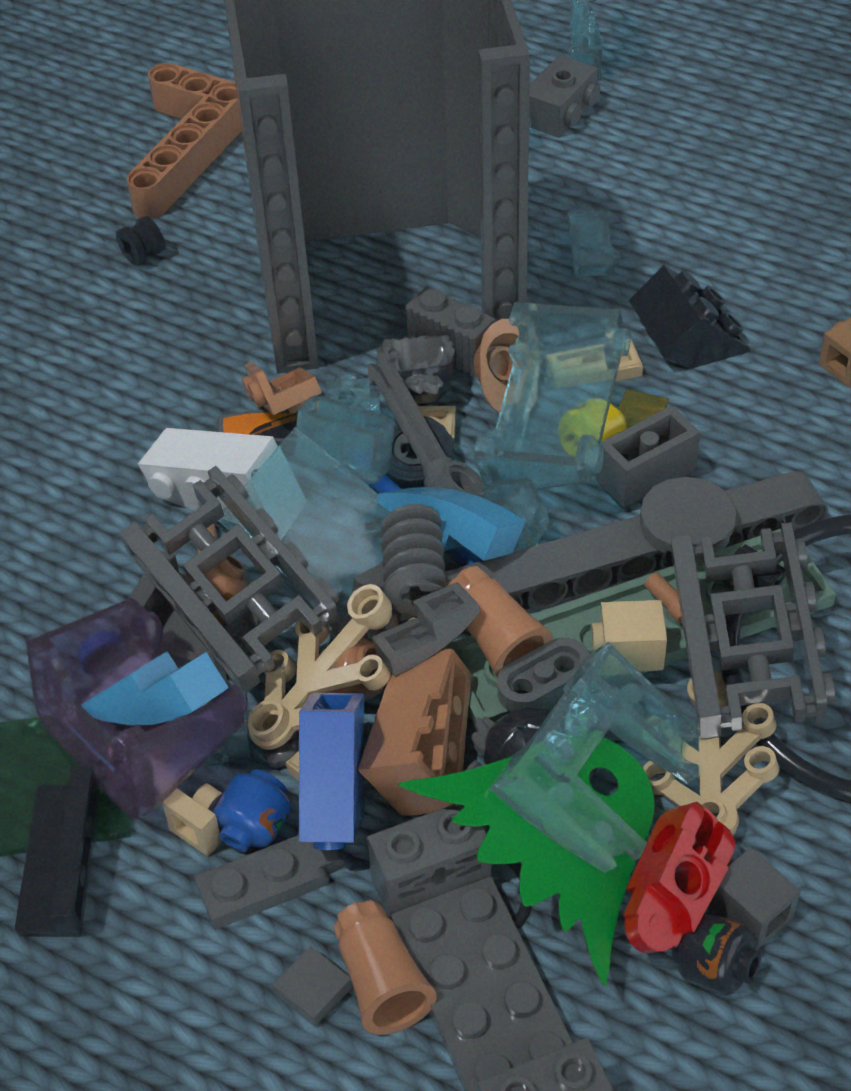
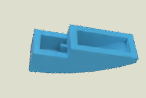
M436 487L406 488L379 493L376 500L378 504L389 512L408 504H422L432 507L438 511L441 517L440 529L443 534L442 545L444 551L464 546L483 561L513 554L526 523L525 520L498 504L454 489Z
M167 651L79 707L84 715L107 722L125 725H154L173 721L195 711L229 687L207 652L178 669Z

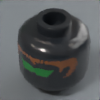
M705 912L695 932L684 934L678 946L672 948V959L678 963V971L688 983L719 995H731L743 983L751 984L754 981L760 968L761 953L755 950L754 935L748 926L714 913Z

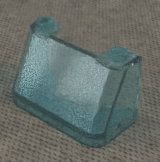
M514 302L509 322L511 326L518 327L519 338L516 339L515 345H510L508 351L512 368L495 429L488 428L486 436H478L473 453V458L488 494L508 496L589 482L593 477V473H600L602 469L604 450L600 444L621 356H627L631 343L630 329L624 328L620 309Z

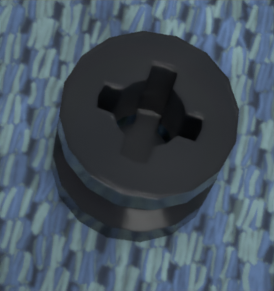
M144 215L137 219L135 225L131 228L124 226L116 231L118 246L132 265L137 266L146 260L147 255H157L165 250L163 235L156 223L148 216Z

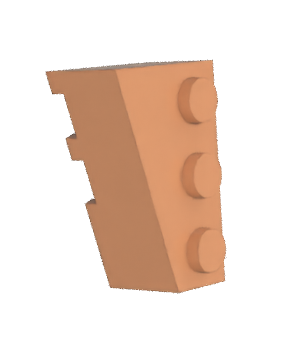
M452 648L440 650L427 660L397 676L391 673L358 767V771L401 816L429 814L453 805L452 803L419 795L398 785V783L404 781L438 777L463 771L471 672Z

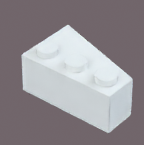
M166 428L138 463L148 481L149 488L156 497L194 511L200 508L202 503L196 498L193 484L199 480L202 482L208 480V470L216 465L226 477L231 474L235 475L248 492L249 498L246 501L255 511L263 508L278 527L279 531L276 535L280 540H282L306 505L273 436ZM217 497L224 512V516L219 520L235 526L239 524L241 528L246 529L223 501Z

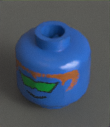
M261 770L237 774L229 782L213 808L218 827L222 830L219 834L220 839L231 848L241 852H246L249 847L264 849L271 845L291 812L290 800L286 796V786L273 775Z

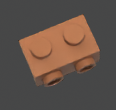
M253 362L243 365L248 376L241 378L251 402L255 401L258 408L263 406L273 415L286 409L289 410V413L301 411L314 403L312 397L322 393L315 376L301 367L268 381L264 371Z

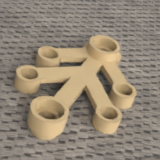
M368 584L352 593L347 603L348 613L352 619L320 656L319 645L328 637V624L322 627L323 631L314 636L311 632L309 633L310 630L300 619L295 625V633L299 637L297 664L284 650H275L270 653L275 667L268 673L264 671L266 674L264 701L252 709L247 720L250 737L258 747L272 750L284 745L293 733L299 730V711L312 693H325L360 683L369 690H378L387 684L391 676L390 668L377 655H368L357 663L335 668L341 655L349 648L354 647L369 629L378 630L389 623L392 617V603L380 587ZM378 668L372 676H369L374 669ZM297 670L296 684L285 696V684L294 677Z
M714 670L719 706H728L726 685L722 679V674ZM690 679L687 691L692 705L696 709L692 680ZM755 703L748 706L742 714L744 723L742 730H738L722 747L720 737L701 739L698 724L699 752L674 734L670 722L666 718L654 716L647 719L642 724V737L646 746L652 751L663 752L700 779L699 796L675 780L674 773L667 761L653 759L643 766V770L649 778L653 794L664 796L677 807L694 802L700 803L713 814H718L716 817L718 821L730 829L734 836L739 824L737 809L763 783L772 781L779 772V764L775 753L770 748L758 746L751 749L760 739L767 738L774 733L777 724L772 709L764 703ZM757 718H767L762 724H752ZM656 731H665L659 737H651V735ZM745 755L744 764L746 771L722 792V777ZM760 761L770 762L764 768H754V766ZM665 773L661 780L651 781L654 775Z

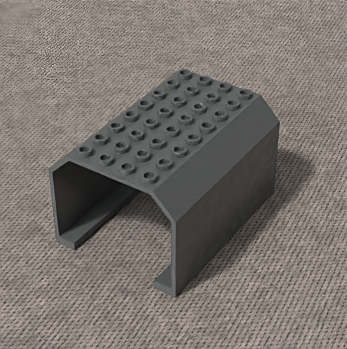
M224 0L257 246L277 374L288 373L299 367L304 370L319 368L305 242L450 223L481 237L482 312L498 320L516 319L527 325L530 54L512 1Z

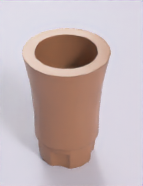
M478 566L462 570L456 578L449 582L448 586L458 582L479 605L480 613L466 629L484 653L496 677H498L500 670L505 665L552 640V632L519 605L496 579L489 577Z
M374 900L355 902L345 907L337 915L338 919L334 925V930L339 940V951L348 969L357 997L363 1028L371 1034L387 1035L413 1026L431 1011V1005L436 1003V991L417 967L403 943L395 923L388 918L379 902Z

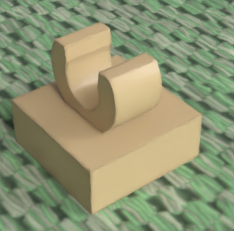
M208 783L202 785L196 791L193 798L175 788L162 802L169 830L209 857L222 843L213 808L223 793Z

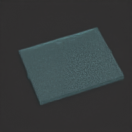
M295 427L259 469L252 471V478L244 486L249 495L246 501L255 511L263 508L270 515L279 530L276 535L285 546L291 542L296 545L309 564L305 569L315 581L323 578L329 583L339 598V602L336 603L338 616L349 614L347 603L352 595L354 577L382 562L381 523L390 512L376 502L378 494ZM226 506L223 510L224 516L214 524L225 533L239 524L252 539L253 536ZM276 565L275 567L281 573L282 579L301 594V592L295 587V585L289 580V578L283 573V571Z

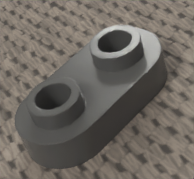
M557 638L505 665L497 677V697L499 702L505 709L511 712L524 708H542L580 687L589 676L590 654L587 648L577 640ZM568 668L570 671L560 672L557 669ZM523 690V691H527V692H529V693L520 694V693H516V692Z

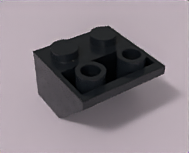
M663 265L629 300L662 354L688 369L742 355L750 348L740 334L744 330L742 325L730 313L723 310L722 306L725 304V301L721 295L708 285L704 289L701 288L698 282L684 270L678 274Z

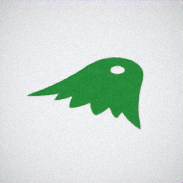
M574 733L550 739L511 757L474 769L398 783L400 787L419 795L447 803L464 805L465 807L452 818V822L455 824L469 827L489 825L490 828L479 847L477 860L486 864H514L522 862L519 888L521 901L525 907L536 905L555 894H559V918L562 930L567 932L578 919H581L583 934L592 964L602 986L606 987L611 947L620 906L631 872L648 836L655 807L649 778L639 762L628 751L607 738L593 734ZM593 769H607L616 777L618 789L614 794L602 795L593 789L589 781V774Z

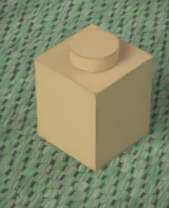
M662 600L601 602L600 623H591V644L593 653L602 654L603 673L664 670L667 636Z

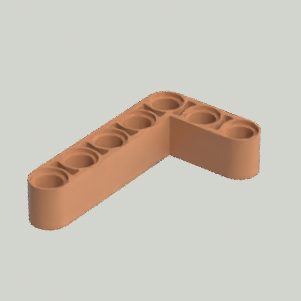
M161 63L149 70L148 78L154 108L161 113L180 118L181 120L127 176V185L135 216L141 218L145 215L155 219L163 215L242 131L235 82L171 63Z

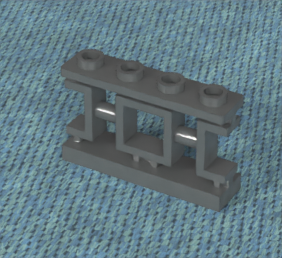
M215 465L208 470V480L205 482L199 480L193 484L196 498L202 503V506L167 531L152 514L145 519L146 524L141 528L134 521L120 531L119 534L127 553L242 693L246 694L260 683L258 675L264 671L268 673L275 667L273 658L264 645L299 619L314 636L323 631L322 627L328 624L332 627L339 621L336 608L339 598L325 579L320 578L315 581L305 569L309 564L296 545L291 542L285 546L276 535L279 531L278 527L270 515L263 508L255 511L246 501L249 495L239 479L233 474L226 477ZM217 497L223 501L253 536L252 539L238 524L216 540L207 528L224 516L221 503ZM190 540L201 552L183 564L185 573L192 582L188 585L154 545V542L158 541L169 556ZM241 549L262 576L226 602L204 575ZM276 565L313 606V610L300 595L296 596L278 611L266 599L267 596L283 585L281 573L275 567ZM249 610L254 614L260 624L243 636L245 646L252 656L247 657L213 616L212 613L214 611L219 614L228 626Z
M781 523V532L772 533L771 528L761 529V552L716 558L714 557L711 536L702 537L701 543L692 544L691 534L672 536V562L701 739L722 737L721 728L731 727L732 731L742 730L740 706L755 703L790 700L794 723L805 722V717L813 716L815 723L826 722L827 704L835 703L834 683L831 672L822 673L819 658L826 657L825 639L822 627L812 626L810 612L817 611L815 590L812 581L803 582L801 569L808 567L806 546L803 538L795 539L792 523ZM776 553H782L791 599L790 604H785L782 585L759 588L754 586L753 576L776 573ZM702 563L704 564L706 582L733 579L735 590L711 594L712 614L704 615L696 569V564ZM773 609L779 640L730 647L725 615ZM799 640L809 691L808 696H803L800 676L772 679L769 664L793 662V641ZM710 652H719L722 671L749 668L751 682L726 685L728 706H719Z

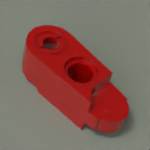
M698 802L672 808L660 816L626 888L632 893V896L623 914L626 918L625 933L630 944L642 953L663 952L677 947L684 934L695 932L729 869L727 865L735 849L733 835L730 829L719 822L709 809Z

